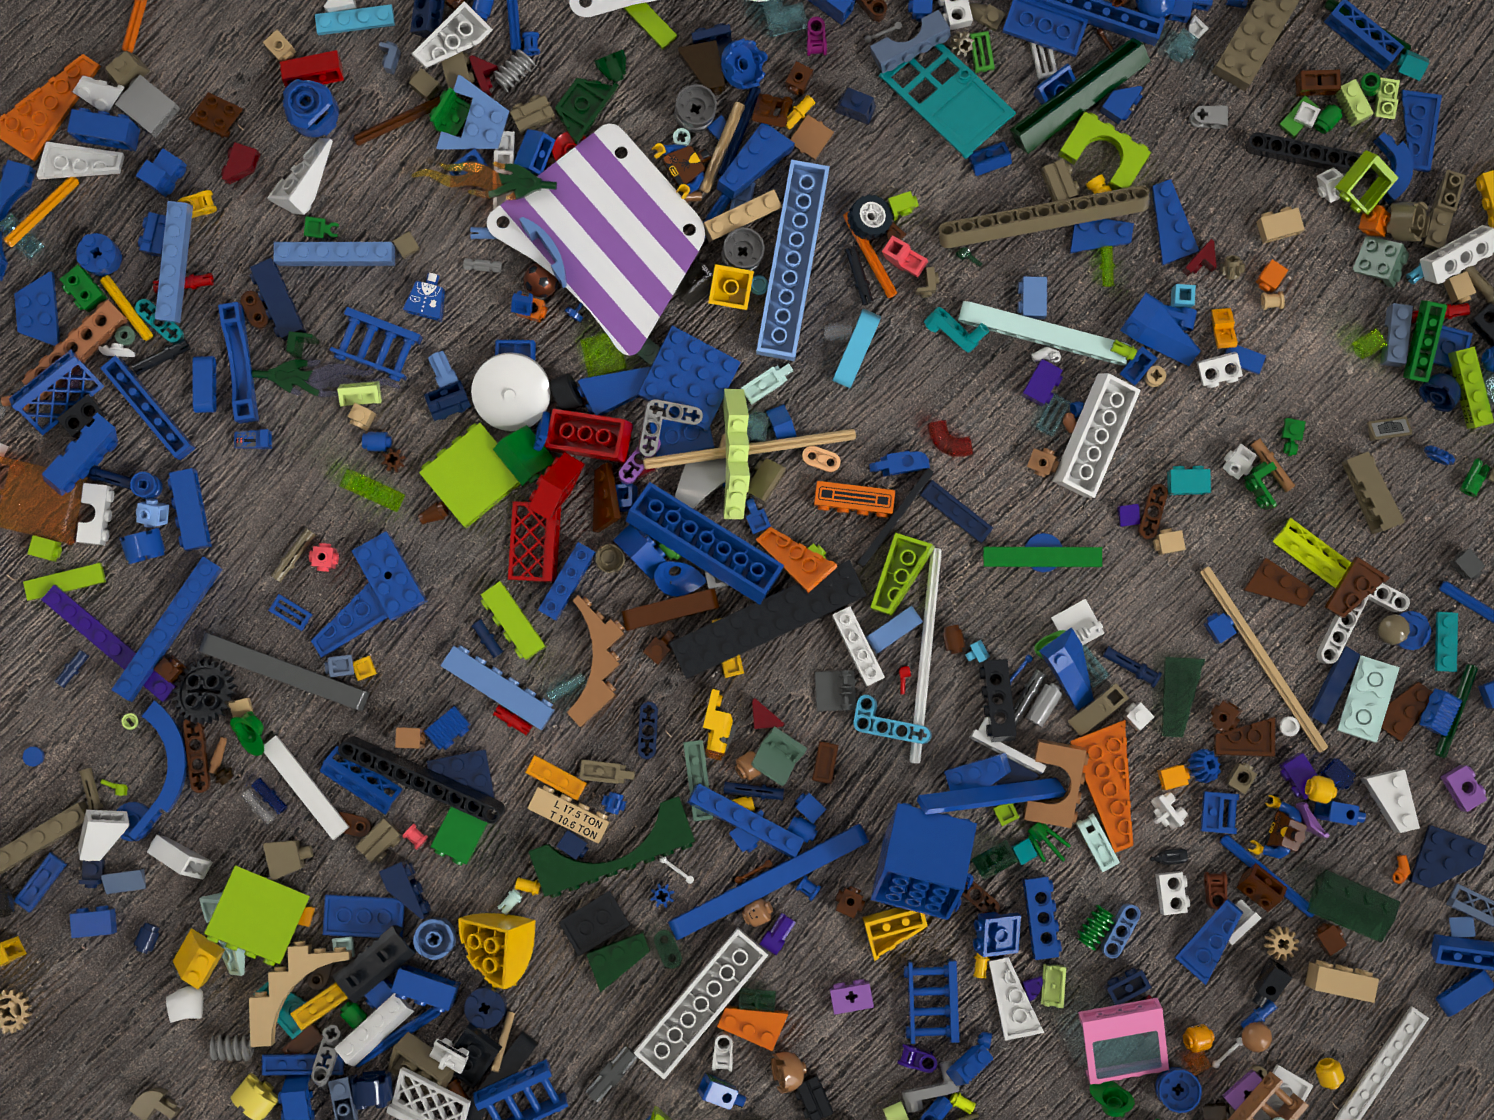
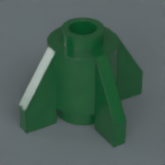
M621 49L594 61L596 67L607 77L608 81L612 80L615 83L624 79L623 75L626 74V55L624 50Z

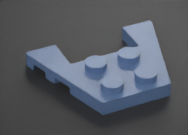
M458 75L454 87L455 93L473 98L461 138L441 131L436 149H498L510 111L467 79Z

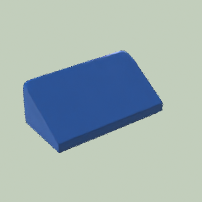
M1004 141L977 150L968 157L975 176L1008 166L1012 163L1011 153Z

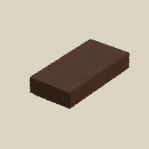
M819 741L812 776L813 781L832 784L839 745Z
M312 1023L281 1050L284 1054H307L322 1041V1032Z

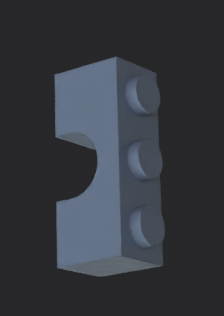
M1393 303L1387 307L1384 327H1388V336L1386 343L1382 345L1380 365L1401 367L1407 363L1413 306Z

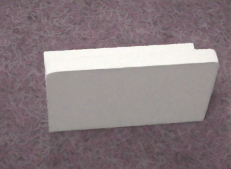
M1241 899L1235 905L1243 911V914L1228 942L1231 945L1238 941L1261 919Z

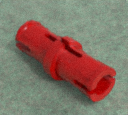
M500 704L493 713V716L507 723L509 728L513 727L525 736L528 735L533 725L519 718L515 713L513 714L503 708Z

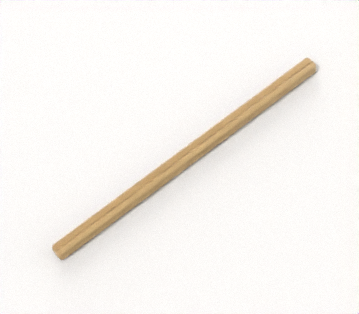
M854 429L750 443L748 455L850 441L856 439V432ZM726 447L645 458L643 464L645 469L723 459L726 458Z
M1206 567L1201 570V576L1226 614L1233 620L1234 626L1294 717L1298 720L1317 752L1325 751L1328 745L1212 569Z

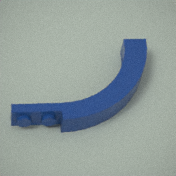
M155 700L142 717L156 729L164 743L168 764L167 776L160 795L129 833V836L134 840L143 839L150 830L148 826L152 821L154 823L158 821L162 816L160 812L162 809L170 813L181 795L187 774V754L182 733L170 713Z

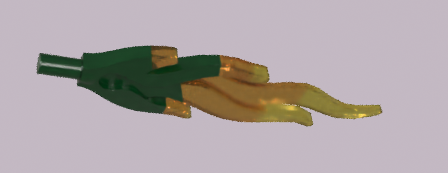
M463 162L451 165L440 163L439 165L447 171L468 172L465 175L450 176L431 169L420 170L411 175L413 178L421 176L431 177L450 188L461 186L481 187L486 189V191L468 190V193L489 199L499 197L511 191L515 192L507 195V200H518L533 192L541 191V189L557 190V182L542 181L541 178L534 176L520 165L493 162V165L513 174L504 175L478 162Z

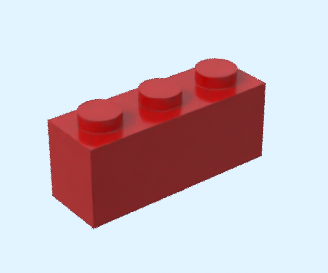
M337 50L280 62L281 77L285 88L296 79L302 81L310 80L323 85L344 81L342 62Z

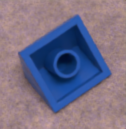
M1067 63L1036 87L1033 95L1041 105L1076 80L1070 65Z

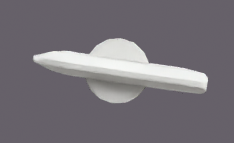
M112 343L110 348L107 345L98 347L99 351L106 356L135 357L136 354L128 348H123L124 345Z

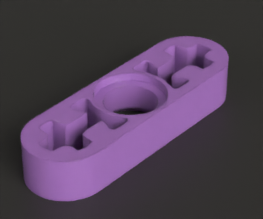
M646 436V437L644 438V439H648L649 442H650V440H654V441H655V437H648V436ZM660 439L658 441L656 453L658 452L661 445ZM648 442L646 445H643V449L647 448ZM638 447L619 471V479L623 484H632L644 470V464L639 465L634 461L636 455H642ZM652 455V456H644V457H645V458H650V457H654V455ZM632 465L636 468L631 473L632 478L628 477L625 479L623 472H628Z

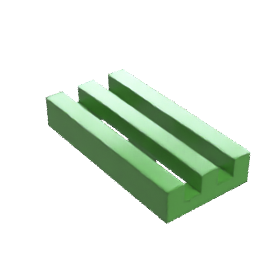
M989 31L969 34L970 38H977L982 65L979 67L974 40L971 52L975 73L987 72V70L994 71L995 66ZM983 36L985 37V43H986V49H987V55H988V61H989V65H988V66H986V62H985V56H984V50H983V44H982V38H981V37H983Z

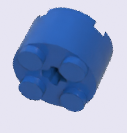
M87 234L77 246V262L95 276L104 277L117 271L121 265L122 254L119 247L114 241L103 234Z
M159 528L120 538L125 559L129 564L146 560L145 556H147V559L165 555L164 551L166 550Z

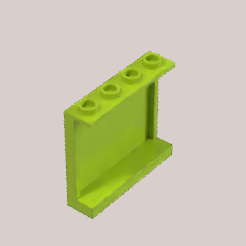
M481 423L471 425L467 429L468 433L463 437L458 436L451 442L453 444L451 447L439 451L436 455L437 458L432 462H426L419 472L466 529L520 485L519 481L494 452L493 448L498 443Z
M235 865L204 934L207 935L206 939L218 943L220 940L226 943V948L237 951L238 948L245 951L244 955L253 959L259 956L264 958L263 963L274 967L275 963L278 965L281 963L310 896Z

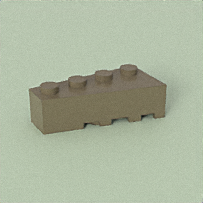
M1369 451L1341 462L1372 534L1405 523L1382 475L1376 467V461Z

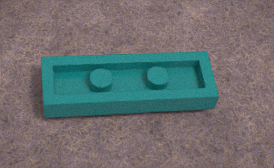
M1436 612L1435 671L1457 672L1458 613Z

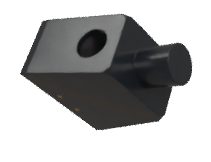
M1270 957L1268 958L1254 983L1257 994L1252 1001L1255 1004L1263 1007L1268 999L1276 1002L1293 978L1287 967Z

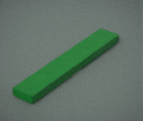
M983 547V567H1102V547Z

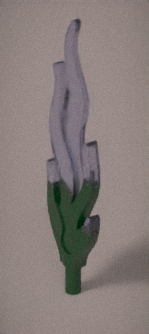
M294 359L275 368L268 369V371L253 370L252 372L253 378L268 379L285 391L299 396L302 393L295 389L293 385L299 386L317 397L339 396L337 391H323L322 389L339 387L340 384L379 381L380 386H391L400 389L398 384L384 378L367 381L348 379L344 375L352 374L367 377L374 374V371H363L345 364H330L310 371L299 370L303 367L320 365V360Z

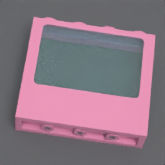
M1158 998L1078 1012L1079 1020L1083 1027L1088 1067L1086 1075L1090 1084H1101L1107 1081L1122 1080L1123 1078L1134 1076L1140 1077L1145 1074L1161 1073L1162 1071L1169 1070L1163 1010Z

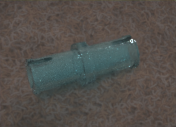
M580 672L567 681L563 680L559 686L546 693L551 702L554 703L567 694L571 695L572 691L587 684V681Z

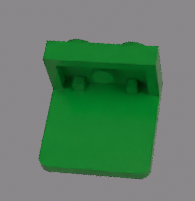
M449 87L447 91L444 90L441 94L439 105L432 109L429 115L430 122L437 132L441 133L442 131L458 137L465 126L471 105L458 98L454 89Z
M1264 461L1254 466L1251 470L1252 473L1244 477L1246 481L1244 484L1256 496L1255 501L1257 505L1266 511L1276 507L1277 504L1261 478L1277 469L1274 462L1267 464Z

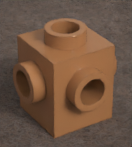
M1034 448L1027 467L1034 469V474L1045 477L1046 475H1052L1053 472L1056 473L1060 462L1057 461L1058 456L1054 455L1055 451L1044 448L1043 451ZM1044 459H1045L1046 462H1047L1045 466L1043 465V460H1044Z

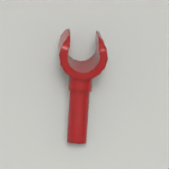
M909 666L899 669L901 681L900 694H905V678L911 677Z

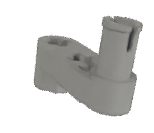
M335 1025L324 1028L322 1033L323 1039L312 1068V1080L319 1089L322 1087V1090L329 1087V1077L332 1074L338 1057V1053L334 1048L343 1041V1036ZM333 1034H336V1037H333L332 1039L329 1038V1036H333ZM327 1053H329L332 1057L331 1059H327L325 1063L326 1067H329L328 1069L323 1067L324 1059L322 1057L326 1056Z
M952 1061L939 1063L943 1077L941 1083L902 1092L907 1113L924 1109L922 1103L924 1099L960 1091L959 1086H956L946 1073L952 1066Z

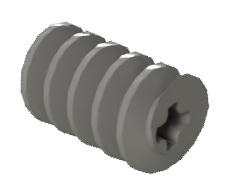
M519 49L516 51L517 56H510L512 62L506 60V67L501 65L499 66L500 72H493L496 82L507 93H509L507 86L515 87L512 82L513 80L519 83V75L524 78L526 77L524 70L531 72L530 64L536 67L532 59Z
M213 1035L211 1037L210 1057L213 1061L217 1060L218 1057L221 1061H224L226 1057L229 1061H232L234 1057L236 1061H240L242 1057L244 1061H249L253 1056L254 1047H250V1039L247 1041L245 1035L242 1036L241 1041L238 1040L237 1035L234 1036L233 1041L230 1040L229 1035L226 1036L225 1041L222 1040L221 1035H218L217 1040H214Z

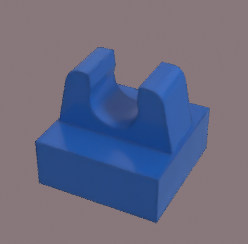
M518 291L517 294L514 293L511 312L530 316L533 294L529 293L527 297L522 295V291Z

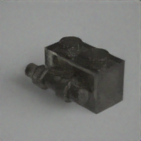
M698 258L689 267L675 291L689 309L710 293L713 279L712 273Z

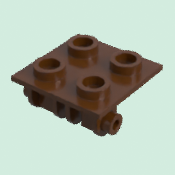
M208 92L189 117V120L194 122L196 126L199 125L205 128L207 131L210 129L211 133L216 132L222 138H228L231 132L228 129L237 119L243 108Z

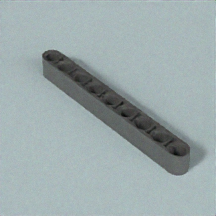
M205 632L198 650L359 711L364 710L370 694L368 691L211 633Z

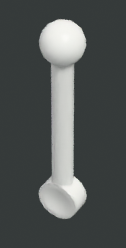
M660 856L659 861L661 863L667 864L683 876L687 883H693V876H688L669 862L666 857Z
M1242 1037L1237 1038V1043L1218 1060L1212 1062L1214 1068H1218L1227 1056L1239 1045H1243Z

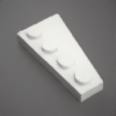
M46 142L37 177L38 179L120 174L125 156L121 152Z
M1009 957L989 960L1004 1040L1044 1033Z

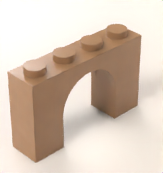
M1037 739L1034 754L1035 762L1063 768L1069 774L1070 783L1064 797L1055 800L1026 801L1023 812L1024 820L1072 828V823L1077 821L1078 812L1075 811L1076 804H1080L1081 800L1079 787L1080 784H1084L1085 773L1082 772L1083 766L1088 764L1089 754L1086 753L1085 747Z

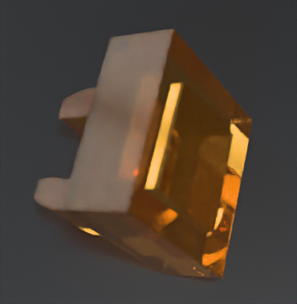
M1204 1051L1191 1052L1183 1057L1194 1076L1212 1067Z

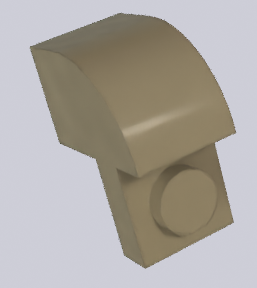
M152 1088L141 1094L129 1111L142 1120H148L157 1109L172 1119L178 1114L180 1108L177 1107V1103L174 1100L164 1098L168 1090Z

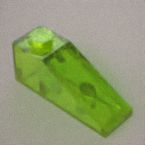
M346 469L339 485L343 489L395 512H398L405 497V494L350 469Z

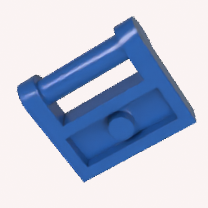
M1203 791L1201 831L1237 834L1235 820L1239 794ZM1224 799H1229L1227 827H1222Z

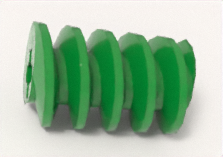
M1099 905L1095 906L1099 912H1091L1094 919L1086 918L1089 925H1081L1084 932L1077 931L1080 937L1077 939L1094 951L1096 948L1093 943H1101L1098 936L1105 937L1102 930H1110L1107 923L1113 925L1115 923L1112 919L1115 916Z

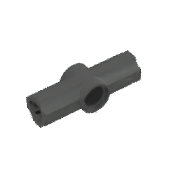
M625 1045L616 1057L603 1067L599 1072V1076L585 1091L589 1097L598 1103L611 1087H615L627 1069L638 1058L634 1051Z

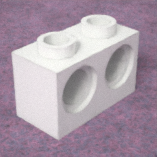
M938 0L939 6H943L944 13L942 16L949 25L950 30L971 26L973 18L968 0ZM952 14H959L961 16V19H954L952 17Z
M1236 352L1197 361L1201 383L1203 386L1207 385V388L1219 386V382L1227 381V383L1236 382L1239 380L1238 377L1243 376L1238 353ZM1229 363H1233L1235 366L1232 373L1225 372V366ZM1209 368L1215 369V375L1212 378H1206L1205 372Z
M1175 871L1155 874L1160 914L1188 913L1187 907H1190L1189 896L1185 894L1187 878L1183 875V872ZM1174 877L1177 882L1176 886L1169 888L1168 880ZM1177 897L1179 905L1176 908H1172L1170 902L1173 898Z

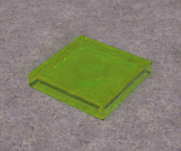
M607 333L580 340L588 378L626 369L624 354L615 347Z

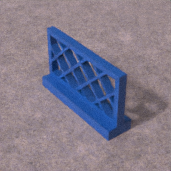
M71 349L12 395L9 400L11 406L16 411H19L44 435L59 423L57 419L87 394L92 396L104 387V384ZM79 365L82 368V376L71 375V370ZM67 379V387L55 388L56 381ZM70 380H81V389L70 388ZM85 380H93L97 384L92 389H84ZM44 391L52 392L51 400H40V394ZM55 392H66L65 401H54ZM69 392L80 393V398L77 401H69ZM27 404H36L35 413L26 412L23 408ZM39 404H49L50 413H39ZM54 405H65L64 411L61 414L53 413ZM38 417H49V423L42 428L38 424Z

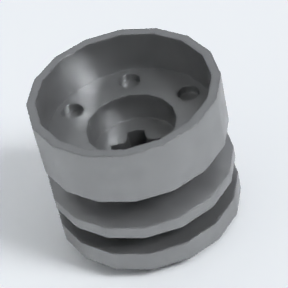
M697 84L687 86L681 90L676 100L674 112L678 125L691 133L705 131L712 124L717 108L715 95L709 88ZM694 108L695 111L699 110L698 114L695 112L691 113L692 109Z
M742 227L730 232L724 241L721 252L724 266L751 271L756 270L764 255L765 246L763 239L756 231L750 228ZM745 251V252H746V253H745V256L742 255V256L740 257V256L738 255L739 252Z

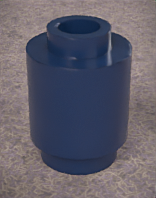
M145 922L140 927L133 944L137 946L136 950L145 954L148 951H153L160 934L158 932L160 927Z

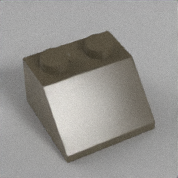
M765 458L764 461L760 460L754 470L757 472L753 478L750 477L747 495L765 505L786 472L785 467L768 458Z

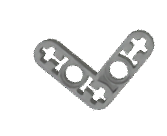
M662 400L649 401L646 404L638 445L639 452L643 456H652L656 453L662 419L696 425L702 421V411L697 407ZM657 403V407L664 408V404H666L665 417L662 416L663 412L656 411L653 414L650 406ZM673 406L679 409V416L676 418H672L669 415V409ZM683 408H686L685 413H692L695 410L698 418L694 419L693 422L691 417L684 416V420H681L684 414ZM650 422H653L657 427L656 432L653 434L646 431V425ZM644 435L655 437V441L650 440V446L653 447V450H649L648 453H645L646 450L643 449V445H646L648 439H644Z

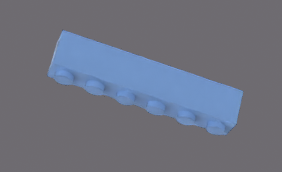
M167 202L155 319L159 321L181 322L193 206L188 203Z
M274 242V262L278 266H395V246L392 242Z
M461 645L459 647H452L441 667L538 729L543 730L555 711L552 708L553 704L544 698L542 701L535 697L536 693L527 687L523 690L518 686L520 684L512 677L506 679L502 676L503 672L494 666L492 669L487 667L485 660L479 656L473 658L469 655L470 651Z

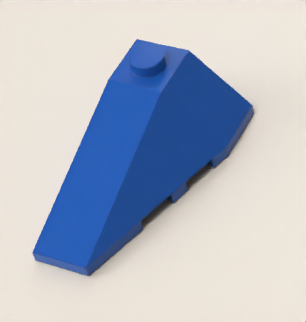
M1147 292L1120 330L1135 341L1187 366L1191 365L1201 351L1189 335L1180 328L1177 320L1172 318L1167 312L1164 304Z
M1070 628L1039 650V652L1078 711L1094 698L1082 643L1074 630Z

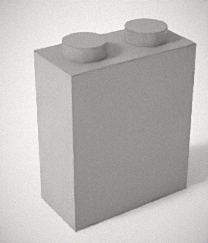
M141 75L132 79L129 88L119 95L115 103L120 110L155 138L180 110L175 102Z

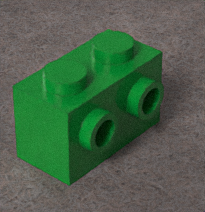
M76 265L60 278L64 284L61 287L68 295L72 294L76 300L73 302L80 310L84 309L90 313L107 299V296L80 265Z

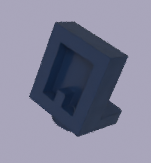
M105 859L100 861L83 860L82 879L79 880V884H85V888H97L98 884H102L101 875H104Z

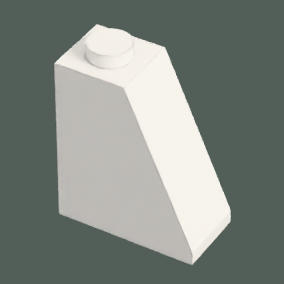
M86 809L78 844L79 860L100 861L129 827L127 811Z
M160 835L155 836L147 853L178 874L198 879L205 878L213 863L211 860L178 842Z

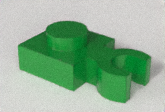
M306 216L304 237L323 239L324 234H327L331 238H338V234L331 233L330 229L332 227L339 228V224L333 222L325 225V219Z

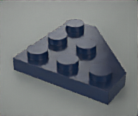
M486 749L427 761L428 769L495 799ZM455 793V796L461 799L460 795ZM473 801V804L479 807L478 803Z
M1428 825L1409 881L1427 888L1441 884L1481 865L1487 846Z

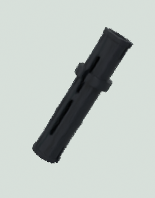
M857 246L851 247V250L847 248L845 253L856 282L854 285L855 289L859 292L863 306L868 305L866 297L871 304L874 302L869 288L870 282L866 279Z
M185 338L171 346L166 345L165 349L133 363L132 368L134 371H137L135 372L136 375H140L167 360L176 359V356L191 350L190 345L186 343L187 340Z

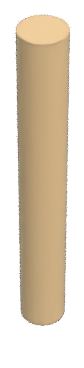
M507 1012L498 1043L502 1046V1049L493 1060L491 1067L493 1072H499L515 1016L513 1012Z

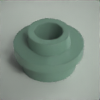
M121 326L115 333L116 341L124 346L132 344L135 340L134 330L129 326ZM127 332V338L123 339L122 334Z

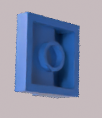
M997 912L978 914V920L974 921V928L977 932V938L973 939L974 950L982 957L1019 953L1021 915L1019 913L999 915Z

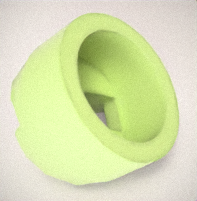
M129 713L123 716L122 725L125 729L133 730L138 726L139 721L136 715ZM130 718L135 725L131 727L126 719Z

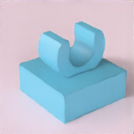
M981 640L971 644L972 651L965 654L968 661L977 658L979 663L990 657Z

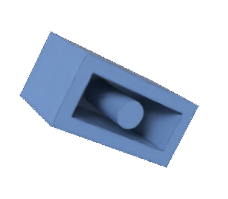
M1024 276L1021 282H1018V294H1021V301H1018L1017 311L1022 316L1033 319H1045L1047 316V277Z

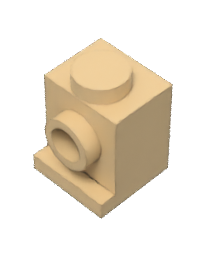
M354 403L348 415L351 419L350 424L367 432L376 416L373 411L357 403Z

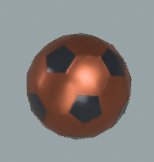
M538 263L530 266L524 275L525 288L529 293L538 298L552 295L559 283L554 275Z

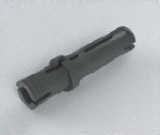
M1035 669L1028 684L1025 683L1023 686L1025 689L1013 707L1016 726L1034 695L1038 694V688L1047 676L1038 669Z

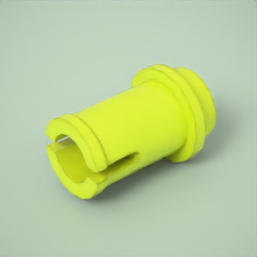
M960 1092L952 1093L949 1099L953 1107L956 1106L968 1114H971L976 1106L975 1102L963 1097Z

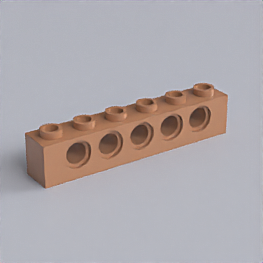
M111 301L101 302L92 315L86 316L78 328L68 333L66 340L55 345L54 351L49 356H44L35 369H31L25 374L22 382L25 385L28 384L76 344L78 349L75 354L84 363L99 349V346H102L116 333L117 329L129 320ZM102 318L107 319L104 326L99 325ZM92 331V337L86 340V333ZM75 366L71 370V374H73L80 366ZM66 379L56 381L55 388H58ZM44 391L40 394V399L45 400L52 392Z

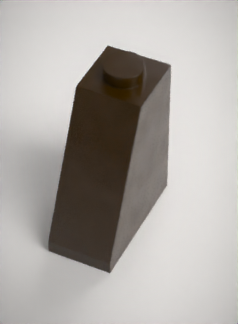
M717 40L678 47L680 59L698 84L709 88L715 96L722 94L725 91V82Z

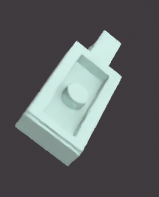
M789 363L781 369L777 365L741 387V389H744L746 398L753 405L787 381L786 376L793 372V369Z

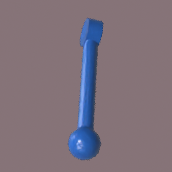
M1031 655L1025 657V661L1010 677V683L1027 663L1032 662L1033 657Z

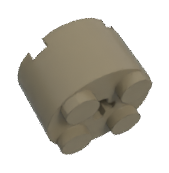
M1398 202L1391 205V218L1387 224V232L1392 234L1394 240L1421 242V238L1426 237L1430 225V216H1426L1425 210H1428L1426 203Z

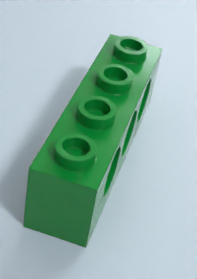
M1421 300L1403 378L1429 383L1447 305Z

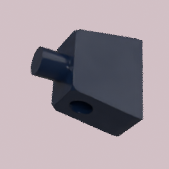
M846 88L841 94L835 112L869 125L876 105L873 97L854 89Z

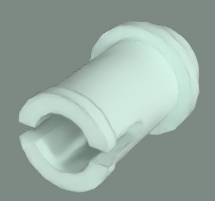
M515 889L509 891V895L497 906L499 910L502 909L501 912L505 915L518 902L520 903L523 897Z

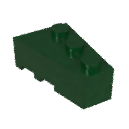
M644 931L589 951L586 954L600 993L650 952L651 949Z

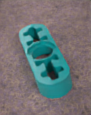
M141 299L136 303L135 310L137 314L167 341L175 344L183 340V330L174 322H164L160 327L155 325L156 306L151 301ZM142 305H148L147 308L153 314L150 316L147 312L143 311ZM169 327L174 332L177 331V338L172 337L170 339L172 335L165 329Z

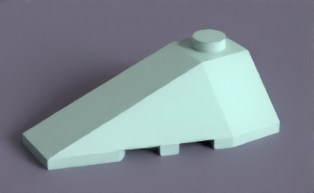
M223 892L199 898L206 923L210 922ZM219 940L218 942L221 947L225 949L222 958L229 974L244 975L245 951L239 948L237 951L226 948V943Z

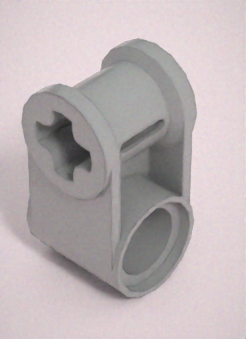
M1199 106L1190 114L1189 122L1196 128H1227L1228 106Z

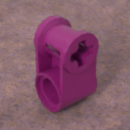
M812 17L808 21L807 56L811 54L827 55L825 23L820 17ZM813 24L820 25L821 30L813 31L811 29V26Z

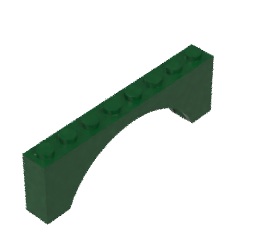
M680 796L660 803L656 823L648 837L632 852L618 859L598 863L578 861L561 854L550 844L530 850L529 854L544 896L550 895V898L562 895V890L569 889L570 892L581 888V883L587 882L589 885L598 882V877L606 875L608 878L617 875V870L625 868V871L636 868V863L643 861L644 864L655 861V856L662 854L663 857L674 854L673 850L681 847V850L688 849L693 846L692 843L696 840Z

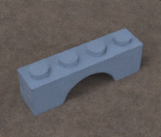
M939 10L921 19V30L912 40L896 42L886 37L870 46L872 57L882 73L894 70L898 65L911 61L918 54L929 51L933 46L942 44L951 37L950 27Z

